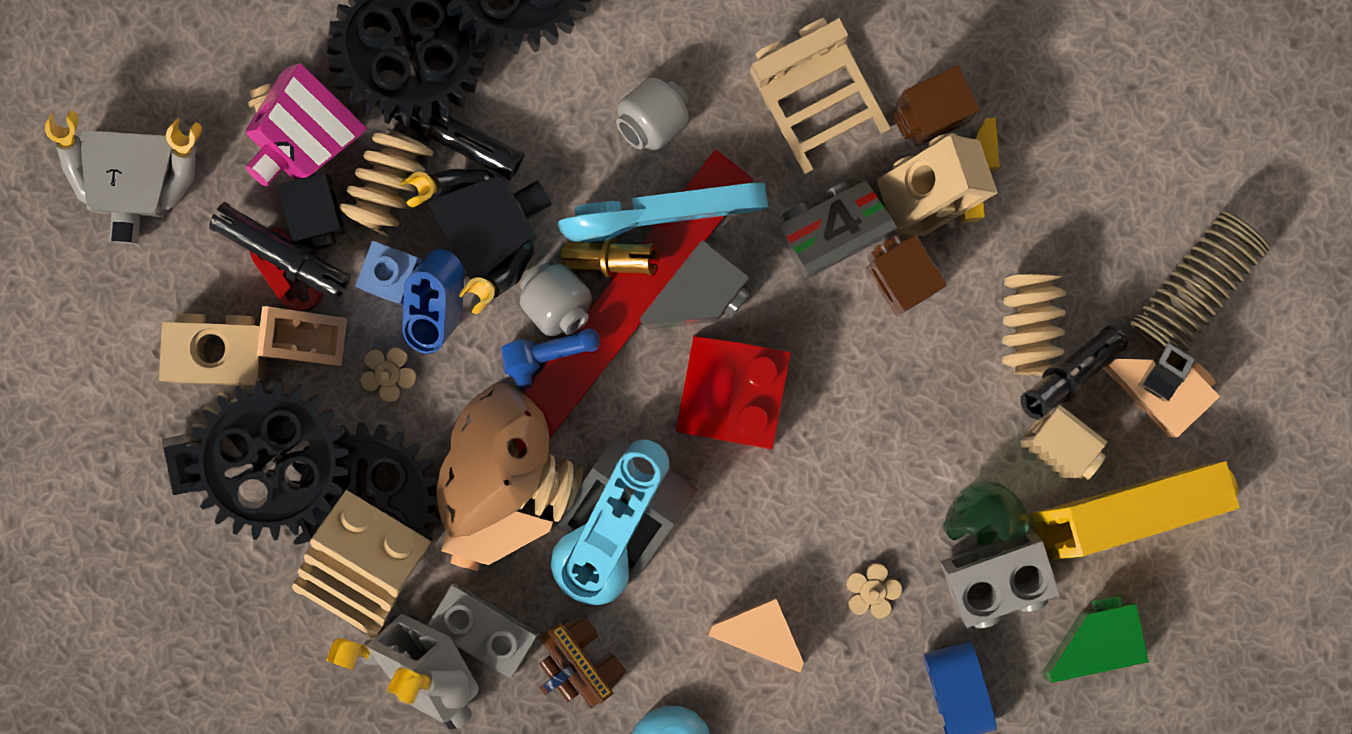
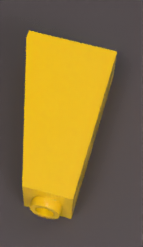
M1227 461L1204 464L1030 513L1035 533L1043 541L1049 560L1082 557L1240 509L1237 499L1238 484L1233 473L1229 471Z

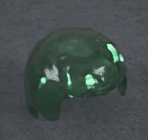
M985 480L972 482L959 492V495L954 498L952 505L947 511L943 522V530L954 541L967 534L976 535L977 543L980 546L992 543L996 536H999L1004 541H1007L1010 537L1021 539L1029 529L1030 522L1026 508L1012 490L998 482Z

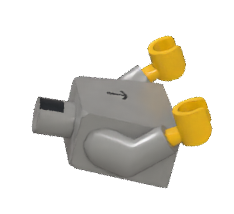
M69 110L67 114V124L69 127L58 126L54 120V113L51 112L45 124V132L51 140L56 142L62 170L78 200L85 203L87 209L92 212L111 214L109 242L138 244L140 216L164 218L166 210L176 207L194 183L196 148L193 145L202 133V126L199 123L195 122L189 136L180 132V118H176L167 129L166 136L80 130L79 138L77 135H74L79 123V116L75 111Z
M401 614L373 640H366L363 645L344 638H337L333 641L326 659L327 662L354 670L358 656H360L366 665H380L391 680L386 690L388 693L398 695L397 698L400 701L410 704L412 707L442 723L444 722L448 729L462 727L471 718L472 711L467 703L477 695L479 687L449 636Z

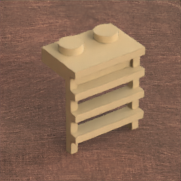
M825 18L808 24L799 30L802 38L785 47L781 40L764 47L755 54L758 61L751 65L750 75L758 86L767 107H769L778 128L787 141L804 175L813 171L805 153L873 118L881 135L891 130L846 45L849 35L840 18L829 24ZM846 67L854 83L787 118L785 117L778 102ZM860 93L867 109L799 143L792 127Z
M346 490L310 541L311 546L304 556L305 561L299 568V575L291 588H293L294 592L299 595L303 594L367 633L368 637L374 639L381 633L403 585L426 553L431 541Z

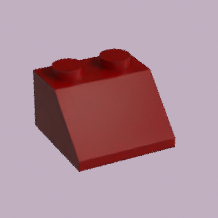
M693 336L675 432L773 450L791 352Z

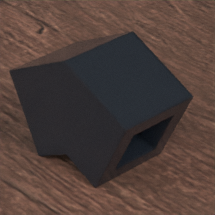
M1168 343L1152 361L1138 386L1163 402L1170 401L1177 388L1186 379L1195 359Z

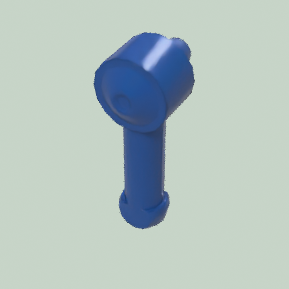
M585 329L577 334L538 344L529 340H514L501 348L504 372L515 379L519 389L530 388L532 386V376L540 369V363L585 351H596L600 346L599 334L594 329Z

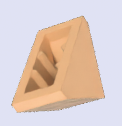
M262 306L257 356L269 359L342 366L347 318Z
M775 597L712 623L708 631V636L801 673L804 662Z

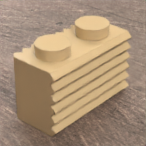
M1061 405L1053 408L1043 419L1036 420L1020 440L1021 448L1028 447L1029 454L1036 453V460H1043L1044 466H1051L1052 472H1059V478L1081 479L1085 477L1089 479L1106 458L1101 450L1107 441Z

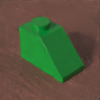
M1121 595L1092 600L1093 609L1080 612L1044 668L1046 680L1055 683L1148 663L1149 660L1137 605L1132 602L1122 603Z

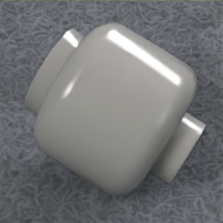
M648 78L620 100L618 104L619 118L616 119L617 127L623 137L635 148L642 149L645 147L650 150H658L687 127L689 120L686 105L689 103L688 97L684 90L673 81L665 83L661 79Z
M541 264L530 271L523 279L520 287L522 292L519 304L542 333L550 336L563 333L572 335L582 329L589 319L587 312L591 307L592 295L589 289L567 265Z

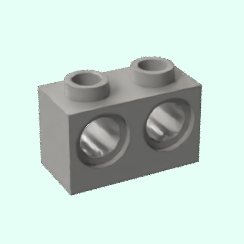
M1033 529L940 561L957 613L966 628L972 626L975 628L990 627L1000 622L1005 614L1019 609L1023 612L1038 610L1048 604V599L1060 595L1043 541ZM1026 565L1035 566L1034 574L1028 581L1024 583L1014 582V576L1018 569ZM978 582L989 583L988 590L983 597L979 599L967 598V593L972 585Z
M457 582L451 585L427 625L449 636L457 647L510 679L516 673L539 635L538 631Z

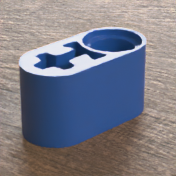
M438 249L429 252L408 276L404 284L403 336L409 346L421 353L430 354L438 351L462 319L463 297L460 298L459 293L464 288V268L461 261L449 251Z
M968 640L923 653L939 714H942L945 726H943L945 734H985L997 730L995 716L972 641Z

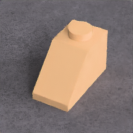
M1113 359L1103 369L1169 438L1181 435L1220 397L1212 388L1216 381L1197 362L1191 366L1186 379L1177 388L1170 401L1166 402L1138 386L1153 360Z
M455 509L453 510L451 517L452 523H454V515L456 513ZM517 510L501 521L469 536L451 538L446 533L441 551L452 554L450 563L478 571L480 563L490 565L552 531L555 522Z

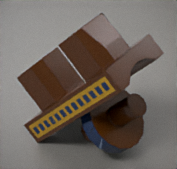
M583 615L565 625L560 622L539 637L551 654L539 663L550 678L539 688L544 695L557 688L567 702H570L580 693L590 708H593L614 694L611 688L623 677L626 669L611 652L604 655L594 664L590 662L581 649L597 638L598 634L586 616Z

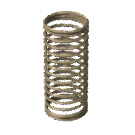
M1220 211L1219 215L1216 216V220L1211 222L1212 229L1204 231L1205 238H1198V246L1190 248L1192 255L1186 254L1183 256L1184 263L1176 265L1178 272H1170L1171 280H1164L1162 282L1164 289H1157V297L1149 298L1150 306H1143V314H1136L1133 321L1130 322L1132 329L1158 352H1161L1168 343L1181 351L1189 350V346L1170 329L1152 319L1147 310L1156 313L1169 327L1186 340L1196 342V338L1183 325L1160 311L1153 301L1162 304L1173 316L1192 331L1198 334L1203 333L1200 325L1180 309L1165 301L1160 293L1170 296L1186 313L1200 323L1209 325V319L1196 307L1212 317L1217 316L1215 309L1206 301L1218 308H1223V302L1215 294L1226 300L1231 299L1229 292L1224 287L1231 291H1237L1238 287L1230 278L1239 283L1245 282L1243 275L1238 270L1245 274H1251L1252 271L1244 261L1256 266L1259 263L1253 254L1265 257L1267 252L1270 251V245L1255 228L1237 215L1228 211ZM1215 225H1220L1229 236L1218 231ZM1208 233L1215 234L1228 248L1212 240ZM1202 241L1209 243L1210 246L1220 256L1216 255L1208 249H1205V247L1202 245ZM1235 247H1237L1238 249H1240V250H1241L1243 253H1245L1247 256H1245L1244 254H1242V253H1241L1240 251H1238ZM1195 250L1203 252L1215 266L1199 258ZM1188 259L1196 261L1210 276L1193 267ZM1181 267L1190 270L1205 286L1185 275ZM1174 276L1182 278L1200 296L1179 284ZM1167 284L1176 287L1196 307L1173 293Z

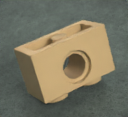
M956 133L940 135L930 141L929 148L916 156H908L898 160L893 164V170L877 179L886 210L897 226V229L894 231L895 233L924 237L998 193L980 140L960 137Z
M177 313L176 322H162L159 381L236 385V383L240 382L242 385L255 386L256 379L261 378L265 386L266 358L257 356L260 326L255 325V317L225 315V324H206V315ZM219 336L225 343V354L218 362L210 363L204 356L203 347L209 338Z

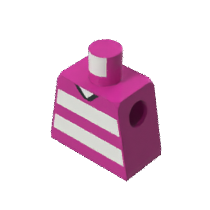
M301 63L286 67L246 128L247 136L261 149L245 168L255 180L264 186H269L282 170L293 179L306 178L367 130V127Z

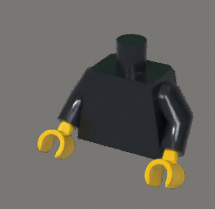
M454 168L429 175L423 172H415L401 181L400 186L413 184L419 190V196L413 197L406 202L408 206L416 207L430 197L434 198L428 201L427 204L470 278V281L461 290L459 296L461 298L466 293L472 292L480 298L481 302L472 310L474 314L481 313L493 298L498 297L520 282L535 254L533 242L537 239L527 219L552 205L539 180L513 194L502 175L494 176L488 170Z

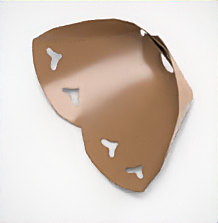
M499 382L478 394L463 409L454 426L451 436V450L440 469L436 491L440 518L446 533L451 538L472 535L501 521L520 509L531 497L539 481L544 464L548 462L549 431L544 414L532 400L514 385ZM494 389L492 396L484 398L485 396L489 395L490 392ZM525 411H529L531 416H525ZM470 415L472 422H470L463 430L464 426L467 423V417ZM513 438L522 439L526 443V454L520 459L512 457L508 452L507 445ZM452 467L454 479L446 486L450 479V468ZM507 479L511 482L509 485H505L504 480ZM448 504L452 509L456 510L454 523L451 520L452 514L447 508Z

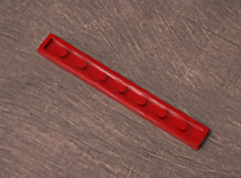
M715 149L682 192L752 183L754 178ZM725 216L663 223L654 226L641 244L647 245L650 243L657 245L659 261L650 260V264L658 265L656 274L618 273L587 312L589 315L587 323L582 329L574 333L577 334L585 329H594L600 337L599 348L593 352L585 351L548 361L532 382V386L524 392L543 412L548 425L549 440L640 326V318L699 243L702 240L705 242ZM525 411V416L530 417L531 414L529 413V411ZM513 438L518 443L520 453L526 447V443L522 439Z

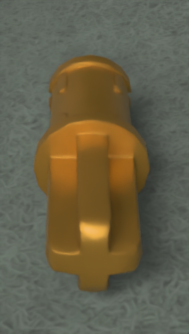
M607 238L604 243L567 242L564 248L561 249L560 258L562 259V264L567 265L572 271L603 272L605 277H614L616 272L655 275L658 265L650 264V260L659 261V251L656 244H618L615 239Z

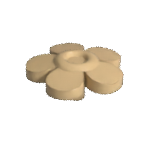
M393 347L388 351L386 359L384 352L380 349L375 348L369 351L364 358V362L372 370L365 371L361 375L360 382L362 387L370 392L382 385L379 390L381 399L385 402L396 401L400 397L399 386L410 388L416 382L417 376L414 369L411 367L400 368L408 360L407 352L400 347Z
M872 563L868 566L866 571L868 579L861 572H852L846 580L847 588L855 593L848 600L850 610L857 615H862L866 613L870 606L871 613L875 618L882 619L887 617L892 610L887 599L895 600L901 596L902 587L900 582L895 578L886 579L888 575L887 569L880 563Z

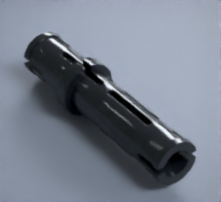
M435 109L432 110L431 122L428 125H425L420 117L412 114L409 128L418 132V138L426 142L433 139L464 157L504 176L509 181L517 174L525 156L523 152L516 151L451 116L444 118ZM395 113L393 119L404 124L402 114ZM434 124H436V125H438V126H441L442 128L446 129L447 131H445V130H443V129H441V128L435 126ZM459 137H462V138L468 140L469 142H471V143H473V144H475V145H477V146H479V147H481V148H483V149H485V150L491 152L492 154H489V153L485 152L484 150H482V149H480V148H478V147H476V146H474V145H472V144H470V143H468V142H466V141L460 139Z
M223 202L217 208V211L222 214V218L213 214L209 224L210 230L220 233L286 272L287 279L294 283H298L301 280L328 296L334 302L338 301L343 295V292L339 291V286L344 289L348 287L351 274L343 272L315 256V249L305 244L302 247L296 245L231 207L227 202Z
M1108 325L1063 363H1056L1047 368L1042 375V380L1021 395L1020 403L1024 412L1035 420H1041L1061 402L1067 403L1072 401L1080 393L1081 386L1127 349L1128 341L1124 332L1116 326ZM1092 356L1093 360L1086 365L1085 360ZM1074 369H1079V372H1077L1075 375H1071V372ZM1064 379L1065 383L1057 388L1056 384Z

